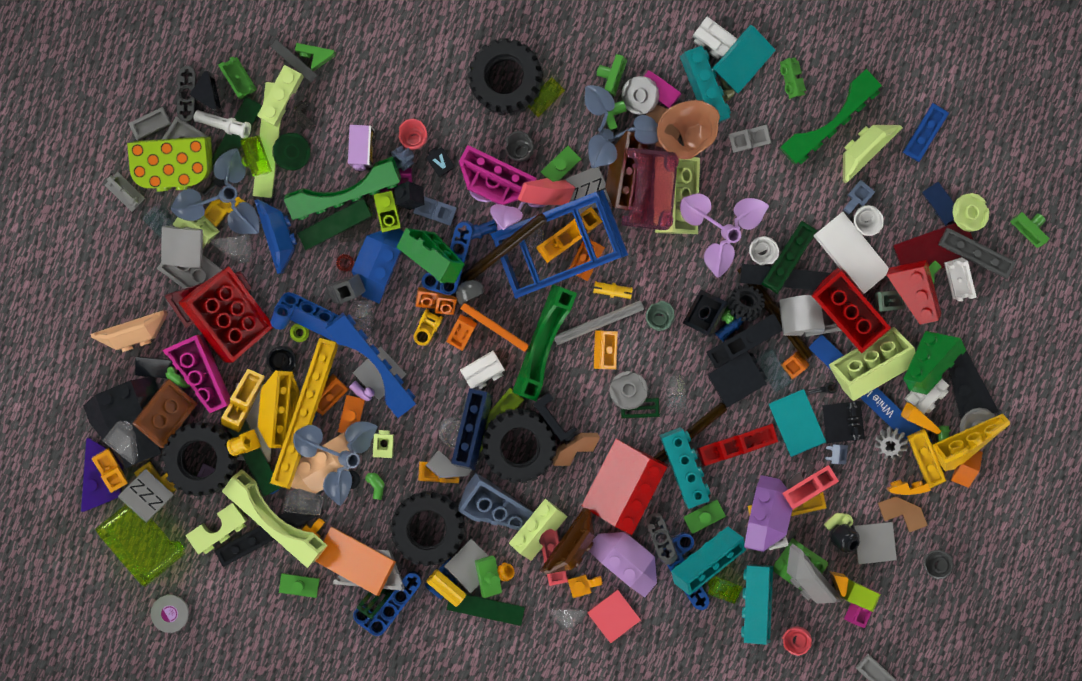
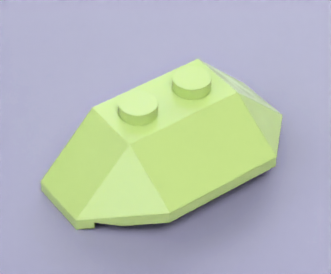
M872 125L870 128L865 126L858 133L860 138L856 141L852 139L844 147L846 151L843 153V181L847 183L903 127L901 125Z

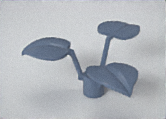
M595 85L585 87L584 100L587 109L592 114L598 116L604 113L603 121L598 129L599 133L593 136L588 144V155L592 168L610 165L617 159L616 147L611 142L623 136L626 131H635V139L642 144L658 142V124L647 115H639L634 119V127L615 136L611 130L604 129L608 111H612L615 107L614 99L602 87Z
M232 149L223 153L214 164L213 171L215 177L224 180L226 187L219 191L217 196L201 201L199 192L187 189L181 191L176 196L171 206V211L177 217L186 221H195L204 216V204L217 199L224 203L231 202V207L234 211H231L227 216L229 228L238 234L259 233V218L256 210L247 202H241L235 207L236 201L234 199L237 197V190L228 183V181L230 183L240 182L246 173V167L238 149Z
M364 421L352 423L345 432V439L349 442L347 444L349 451L345 450L341 453L319 445L323 440V434L317 426L306 425L294 433V447L300 455L308 458L316 455L318 448L338 456L339 463L343 467L338 468L337 472H330L323 482L324 492L337 505L341 506L349 494L352 476L347 470L358 466L360 458L356 453H363L370 447L371 440L378 428L375 424Z

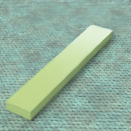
M265 83L263 104L274 83ZM261 119L253 196L273 197L276 163L272 156V147L280 136L281 121L276 127Z

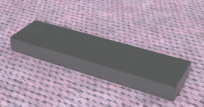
M946 228L938 243L939 246L1005 279L1009 278L1016 264V261L950 228Z

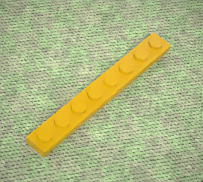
M322 338L318 340L270 481L273 485L287 489L291 488L301 455L294 447L293 436L298 429L313 423L339 346L334 341Z

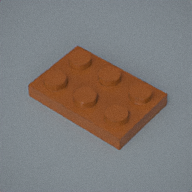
M167 379L132 424L156 445L164 448V445L169 442L168 438L175 434V431L179 429L198 403L170 379Z

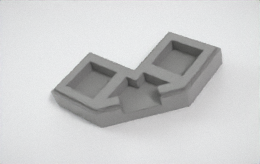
M437 451L425 465L439 478L468 476L472 471L471 469L451 464V461L440 451Z

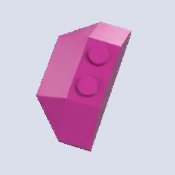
M467 145L459 160L467 190L496 204L506 205L517 201L523 184L537 180V178Z

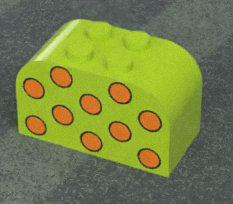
M211 136L144 140L127 143L131 177L136 184L143 188H156L157 192L168 191L172 187H176V190H187L191 186L206 180L212 173Z

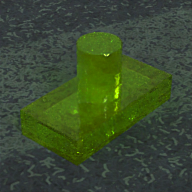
M551 77L540 89L539 98L536 97L534 99L535 103L527 107L539 118L565 92V89Z
M260 136L242 139L240 142L245 156L242 157L241 162L245 167H250L252 176L255 177L272 172Z
M715 576L708 583L710 588L708 594L735 604L743 587Z

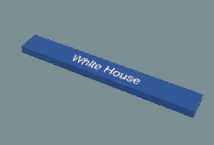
M822 334L808 347L830 370L829 364L844 356ZM878 388L860 397L893 430L898 428L899 434L904 432L905 439H907L906 436L921 430L916 424L901 416L902 411Z

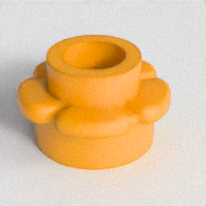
M502 563L498 566L500 580L507 582L514 577L515 571L511 564Z

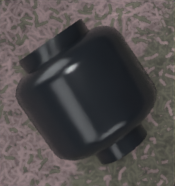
M842 524L832 530L831 542L840 551L845 553L852 552L859 546V534L849 525Z

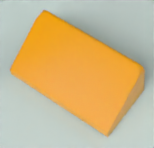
M595 330L594 369L616 370L618 331Z
M830 572L837 592L842 597H845L849 578L843 573Z

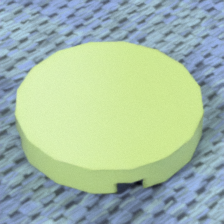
M970 193L962 195L956 200L952 213L958 227L964 231L973 232L982 229L989 220V208H987L984 198L978 194Z

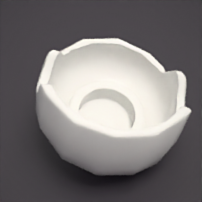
M864 205L858 208L854 214L855 227L862 235L873 236L883 228V215L875 206Z
M762 236L752 241L749 254L757 264L768 265L773 264L779 257V248L772 238ZM767 250V252L764 255L758 254L760 252Z

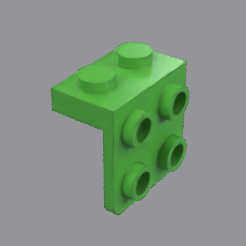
M792 538L773 567V571L791 583V577L787 573L790 546L792 544L805 553L821 574L828 566V562Z

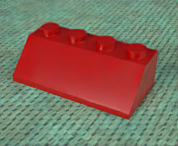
M839 268L827 276L811 295L861 353L891 329Z

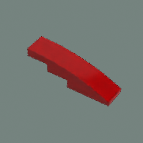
M769 424L699 447L697 451L702 467L777 443L778 439L773 424Z

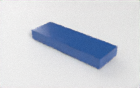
M932 103L902 153L920 162L949 112Z

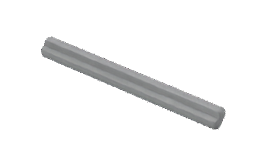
M637 301L557 334L554 338L557 345L565 343L644 310V306L641 301Z

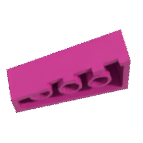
M202 334L195 335L163 350L166 356L171 359L175 368L183 375L187 384L195 391L196 396L209 413L228 407L231 397L206 339Z

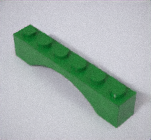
M867 69L864 70L850 83L845 104L831 122L815 131L794 134L779 149L794 165L797 163L801 165L809 158L807 154L812 149L815 152L823 145L821 141L826 136L830 139L837 132L835 128L839 124L844 126L852 119L850 114L854 111L857 113L866 106L864 102L868 98L873 100L880 93L878 89L882 85Z
M392 156L375 162L362 180L347 189L336 192H317L302 188L286 194L284 201L292 220L297 218L298 220H303L309 217L311 213L316 212V214L325 212L328 207H340L345 204V201H357L362 198V195L368 193L369 195L377 194L380 192V189L385 187L388 189L398 186L401 176Z
M552 284L512 390L513 393L537 402L543 386L545 366L551 345L561 324L570 313L577 293Z

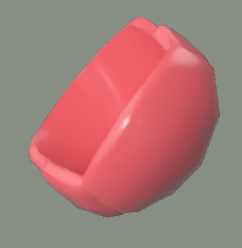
M408 119L399 126V141L406 149L409 148V150H416L426 143L427 130L420 120Z
M791 627L782 637L784 648L792 655L800 656L806 654L812 646L811 635L803 627Z

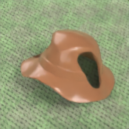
M699 100L676 104L666 110L659 120L657 126L658 141L670 155L679 159H691L703 152L715 141L720 114L715 107ZM672 124L677 128L684 146L672 135L665 133V128L668 125Z

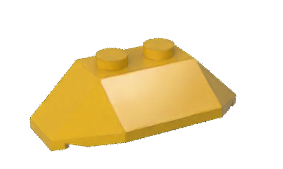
M275 370L261 388L257 427L269 448H282L299 399L300 391L293 377V372Z

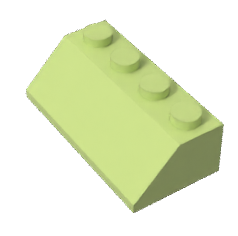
M672 155L657 156L655 233L698 234V226L687 223L682 217L680 202L683 197L699 193L700 158L679 159Z
M892 327L863 353L856 348L830 363L829 366L843 391L855 401L908 370L915 355V348L895 327Z

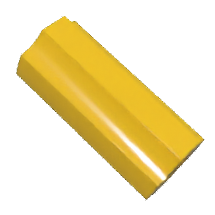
M438 569L427 579V583L455 607L464 600L466 593Z

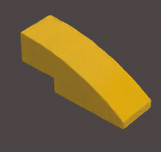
M250 369L246 370L230 398V404L221 417V425L236 432L240 431L265 379L264 375Z

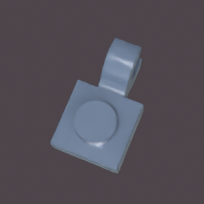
M860 180L847 195L851 198V201L843 211L849 215L857 204L861 207L864 206L875 191Z

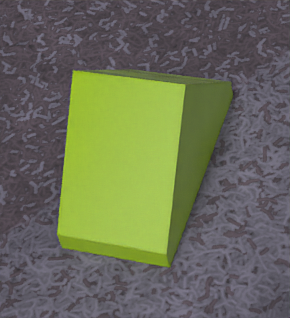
M849 579L846 596L842 598L873 612L881 594Z

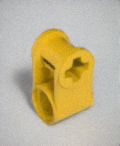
M426 308L414 333L415 342L420 346L428 345L444 317H439L429 312V309ZM419 333H427L428 339L426 342L421 343L418 341Z
M255 429L227 441V449L232 456L248 453L261 447Z

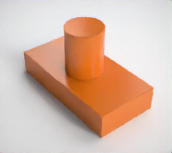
M460 314L446 342L463 351L477 323L472 318Z
M346 395L338 432L344 433L352 423L361 421L365 400Z

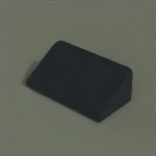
M135 356L136 376L167 379L165 374L167 373V368L175 366L168 359Z

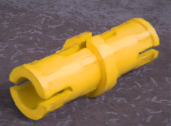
M595 281L594 287L602 289L594 288L593 293L610 295V298L616 296L631 300L632 294L624 292L632 293L633 287Z

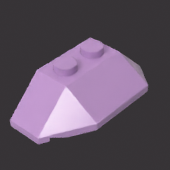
M626 532L600 533L593 539L592 542L594 544L589 552L629 587L643 597H646L657 584L655 556Z

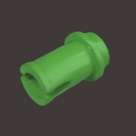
M937 426L941 430L940 434H938V442L948 438L949 432H951L949 426Z

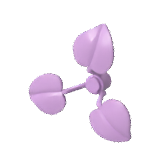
M470 191L471 196L476 200L481 202H491L490 200ZM521 202L518 208L501 204L493 205L490 208V213L497 223V230H504L508 226L520 221L523 215L520 210L526 202ZM528 203L529 206L536 208L548 206Z
M695 193L683 197L680 202V212L687 223L698 226L705 218L722 229L721 235L726 240L721 241L720 245L717 243L711 244L704 253L706 266L717 278L721 277L733 262L735 250L730 243H736L740 240V227L748 230L755 228L762 221L766 210L769 208L768 204L759 199H742L734 207V214L737 216L734 219L735 226L731 224L722 226L706 215L711 210V202L707 196Z

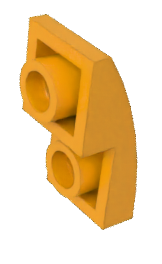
M901 480L891 482V486L887 487L888 492L901 495H913L931 491L929 484L923 483L922 480L912 483L910 488L907 482H902Z

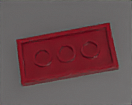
M954 223L895 244L893 248L899 265L927 260L929 266L936 261L940 264V269L945 268V262L961 258V256L938 245L946 228H950L973 240L971 232L962 230Z

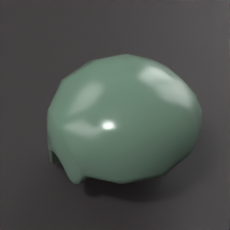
M662 300L651 304L646 312V322L650 328L657 331H664L670 328L675 320L673 307L670 303Z

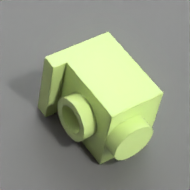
M379 430V434H374L373 457L393 458L394 434H390V430ZM382 440L388 442L387 447L381 445Z

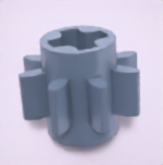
M401 145L391 152L397 168H401L404 171L414 164L412 161L414 154L409 148H403Z

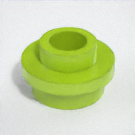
M296 323L290 329V336L296 342H303L309 337V329ZM298 329L303 330L302 336L296 334Z

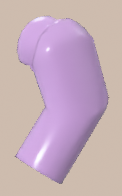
M354 381L349 386L358 397L365 401H370L375 394L373 389L370 387L364 389L357 381Z

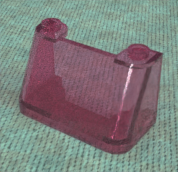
M629 148L628 158H632L635 161L632 168H637L634 206H629L628 210H631L628 216H622V226L668 230L673 224L675 184L679 159L674 152Z

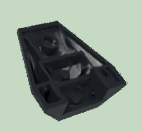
M154 377L127 381L94 395L83 405L91 426L126 469L162 454V448L132 424L159 390Z

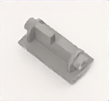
M119 172L107 179L108 182L105 186L131 212L145 199Z

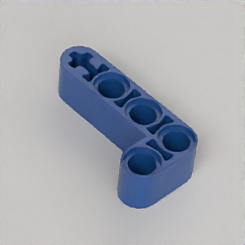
M466 220L457 224L450 249L460 258L464 265L474 230L472 223ZM464 225L467 226L466 229L469 230V232L465 233L464 238L456 239L457 237L460 238L462 235V230H460V228H462ZM455 244H462L464 252H456L454 249ZM463 268L452 290L447 289L445 283L437 280L433 285L428 284L426 277L431 275L429 272H426L422 277V285L428 290L451 295L459 287Z
M287 292L283 294L275 306L270 323L275 329L282 330L287 327L290 321H293L336 342L327 332L325 326L339 315L299 295Z
M687 532L680 533L672 538L678 557L673 564L667 565L670 571L674 569L676 564L685 561L682 555L694 546V539ZM682 537L690 538L688 546L680 545ZM702 586L700 591H697L701 598L705 597L703 600L704 604L702 605L700 603L696 604L697 598L694 594L689 596L685 592L696 609L704 610L708 607L709 598Z
M412 571L402 580L405 586L403 591L406 594L405 600H399L396 596V593L401 590H394L372 620L369 617L361 619L358 616L359 610L357 608L353 613L354 620L372 635H382L421 585V575L416 571ZM408 577H416V583L418 584L413 583L408 590V588H406V586L410 582V579ZM385 607H393L394 615H387ZM376 621L381 622L383 629L380 631L375 630L373 623Z

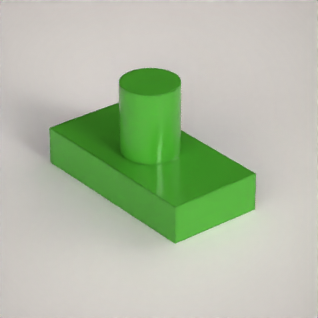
M618 54L615 56L612 68L599 65L597 69V76L608 79L604 89L612 96H616L627 63V59Z
M624 101L615 103L614 109L608 111L606 122L611 131L617 130L614 115L627 111Z
M567 146L541 173L552 182L559 181L581 161V158Z
M1021 212L1010 221L1036 248L1041 247L1050 239L1039 229L1046 221L1041 214H1036L1030 220Z
M717 499L683 516L692 534L726 517Z
M491 555L475 560L482 597L487 598L502 593L495 557Z
M282 573L279 593L317 598L320 578Z

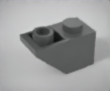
M359 274L325 286L332 302L336 304L355 299L366 291Z

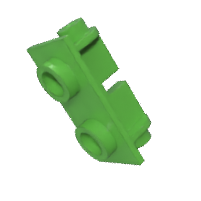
M796 57L781 61L780 72L784 76L785 91L789 99L805 95L804 91L806 89L803 78H796V75L802 74L799 61L796 60Z

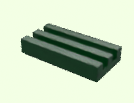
M646 398L644 402H655L653 406H639L638 408L631 409H655L656 413L625 414V411L628 410L621 408V419L660 417L659 398Z
M382 589L380 596L382 594L386 596L372 613L369 610L380 596H375L369 605L364 608L363 605L373 595L371 592L359 603L357 609L372 620L393 591Z

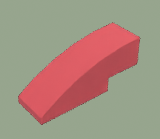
M548 178L525 182L518 200L539 205H564L570 202L576 187L566 180L552 182Z
M828 465L782 494L793 510L835 485L839 480Z

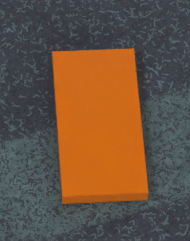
M464 303L460 308L522 351L526 352L529 348L527 343L467 303Z
M330 527L323 541L328 546L315 562L374 595L380 596L396 561L344 532Z

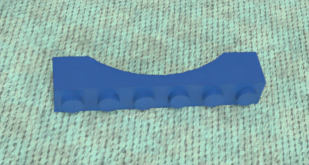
M344 312L325 326L327 332L338 345L347 346L359 351L375 365L383 380L385 403L395 416L399 418L416 405L414 401L416 396L409 388L406 390L402 386L404 381L398 374L393 375L390 371L392 366L386 359L381 360L378 356L380 354L379 350L374 344L369 345L366 341L368 337L364 331L356 329L354 326L356 322L350 314L346 316Z

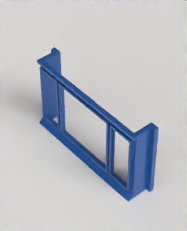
M604 190L591 193L542 213L548 222L572 212L591 261L540 281L524 239L519 244L534 283L520 288L507 253L500 258L515 299L618 258L628 256ZM593 203H596L614 252L599 258L595 255L578 210ZM535 216L508 226L504 230L501 229L491 233L490 235L495 247L499 246L503 239L513 235Z

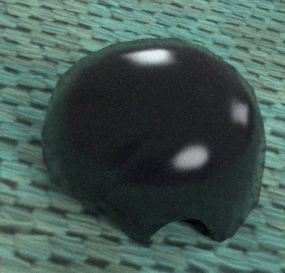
M278 346L269 352L267 365L272 372H275V370L291 372L296 367V356L290 348ZM285 356L286 362L284 365H282V361Z

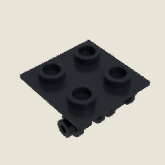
M860 401L822 405L827 443L865 439Z

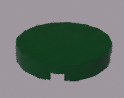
M297 133L281 135L272 147V156L275 163L287 171L301 169L308 163L311 155V148L302 135Z

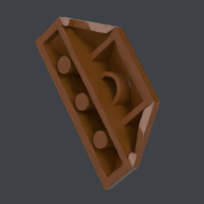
M626 131L615 145L617 159L609 165L605 188L613 208L631 211L645 196L651 155L647 144L638 142L635 139L634 132Z
M583 508L540 569L542 573L551 574L572 570L580 565L583 560L582 555L585 551L588 552L594 544L592 541L595 538L589 509Z

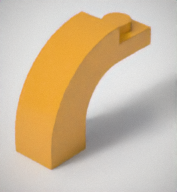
M592 206L580 214L587 234L603 222ZM575 219L536 247L547 263L582 239Z

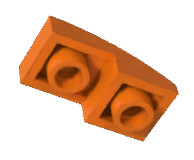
M418 287L415 306L435 309L437 314L454 315L457 297Z

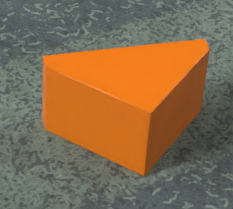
M978 451L965 463L959 465L955 469L951 481L969 488L980 471L983 452Z

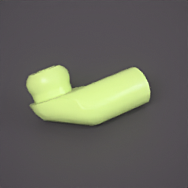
M836 513L824 523V526L829 531L836 525L847 524L851 527L853 519L849 514Z

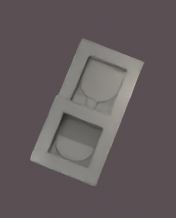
M768 125L729 134L733 153L772 144Z

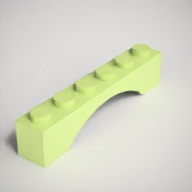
M241 469L231 477L222 490L243 512L250 516L307 568L318 559L328 546L313 532L294 528L280 519L264 501L256 481L244 470Z

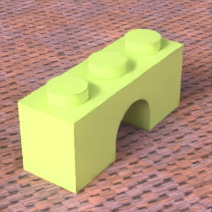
M284 65L257 116L277 127L286 112L285 108L293 93H296L304 76Z
M544 499L509 544L522 556L532 561L543 547L539 543L541 535L548 529L556 531L568 516L553 503Z
M234 502L217 513L222 522L221 529L218 532L210 531L203 523L185 535L198 554L202 552L207 554L215 548L213 544L218 541L223 543L229 539V533L233 530L237 533L246 527L244 523L248 519Z

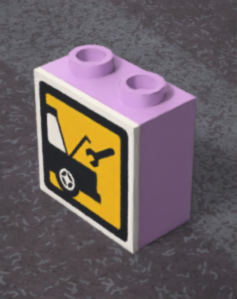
M350 125L348 164L357 171H366V167H373L374 128L366 125Z

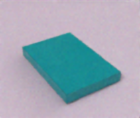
M750 25L712 69L739 94L776 50L754 26Z
M804 389L768 404L790 457L826 442Z

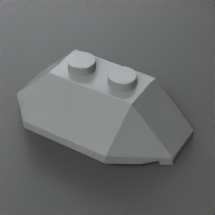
M792 544L790 546L787 573L791 577L790 582L797 589L801 588V595L808 601L811 599L817 604L841 602L843 600L842 597L805 553Z

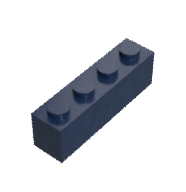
M469 388L451 464L457 467L471 470L476 469L493 399L490 393Z

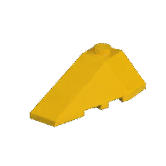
M1002 413L933 444V449L941 467L945 472L956 469L1008 427L1010 421Z

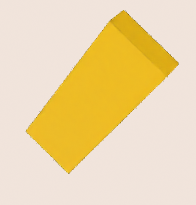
M922 429L906 436L923 478L929 484V487L932 488L947 481L926 430Z

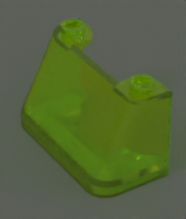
M126 504L95 528L100 538L144 587L153 583L185 555L183 551L185 548L179 541L170 540L152 518L146 523Z

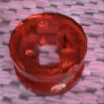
M343 254L337 258L336 265L339 270L347 272L353 268L354 261L351 256ZM342 258L350 260V264H348L350 266L348 268H346L345 266H340Z

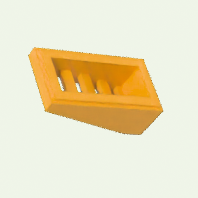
M909 402L906 403L901 413L903 418L931 432L940 434L941 430L917 407Z

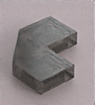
M373 200L366 201L373 216L340 233V243L359 241L376 219Z

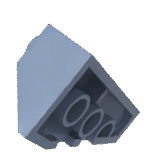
M477 473L474 474L465 487L458 507L460 513L473 521L488 522L492 525H502L515 530H520L534 513L533 510Z

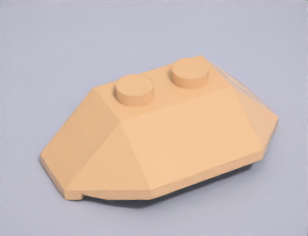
M167 310L92 333L91 338L115 350L122 349V352L132 350L133 345L139 343L140 346L151 344V339L156 338L168 315Z
M345 432L321 445L338 453L345 450L349 451L347 447L349 442L345 439ZM317 448L315 456L309 458L303 456L300 458L291 487L316 494L323 490V482L330 472H337V469L343 467V465L339 463L338 456Z

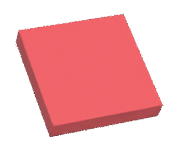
M618 589L587 612L610 643L641 621Z

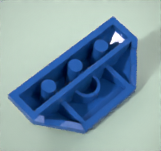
M259 199L254 200L277 274H282L295 251L294 245L297 244L294 233L291 234L289 226H292L288 215L285 216L284 212Z
M396 229L382 233L381 230L366 236L351 271L353 275L359 274L366 290L361 294L362 297L380 304L402 253L397 248V245L404 231Z

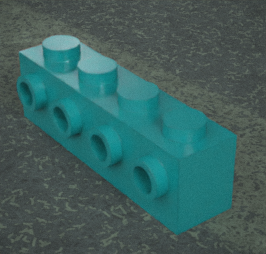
M703 46L684 52L680 59L696 100L706 102L715 107L720 114L719 123L726 121L730 118L731 111L729 105L724 102L721 86H718L716 82V72L709 64L708 52L703 49Z
M679 427L659 435L686 507L690 509L710 501L708 495L711 492L707 483L704 484L702 481L704 473L701 466L697 467L695 460L698 457L694 448L691 449L688 442L691 441L688 431H684Z
M726 527L671 571L674 584L690 596L746 551V548H744V538L730 527Z
M749 564L744 569L743 577L746 580V588L744 587L743 589L745 607L742 608V618H745L744 626L741 628V637L744 638V643L763 645L770 643L773 565Z

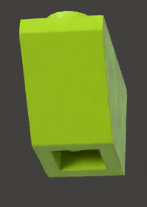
M394 191L375 194L374 200L382 233L400 229V218L397 205H395Z

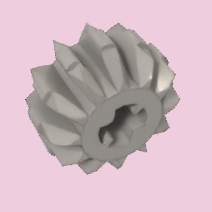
M888 427L887 432L882 429L880 435H877L875 438L877 441L875 448H879V455L885 453V459L890 455L892 460H895L896 455L902 457L903 452L907 451L906 444L908 439L904 438V432L898 433V428L892 431L891 427ZM888 441H890V443L893 441V442L895 443V445H894V446H893V444L889 445V444H888Z

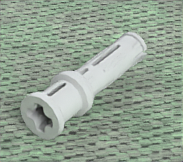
M196 110L193 119L195 122L223 129L227 134H236L242 139H247L250 135L251 124L249 122L242 123L235 118L226 119L200 110Z

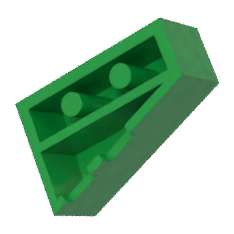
M406 228L397 245L400 251L441 283H455L464 266L460 258L435 232Z
M925 331L903 378L909 391L927 395L943 378L942 374L955 364L954 361L960 354L963 355L966 352L961 338Z

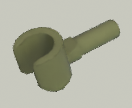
M720 77L724 89L722 97L725 102L730 100L735 92Z

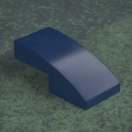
M936 182L922 192V195L945 226L954 221L952 213L954 202L939 182Z

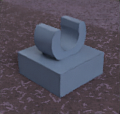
M833 444V446L826 447V449L832 450V456L825 457L826 460L832 461L831 464H846L848 445Z

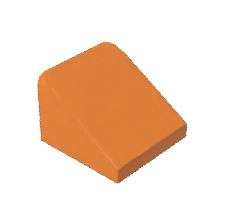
M796 351L781 364V367L794 379L805 371L810 364Z

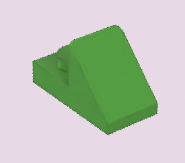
M296 43L295 51L300 53V57L310 59L313 56L312 71H315L336 55L334 50Z

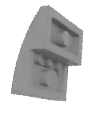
M162 226L161 264L201 268L203 230L191 227Z
M811 295L779 300L783 335L802 336L804 332L823 333L825 327L822 307Z
M470 539L444 567L469 593H472L479 585L475 560L488 557V555Z

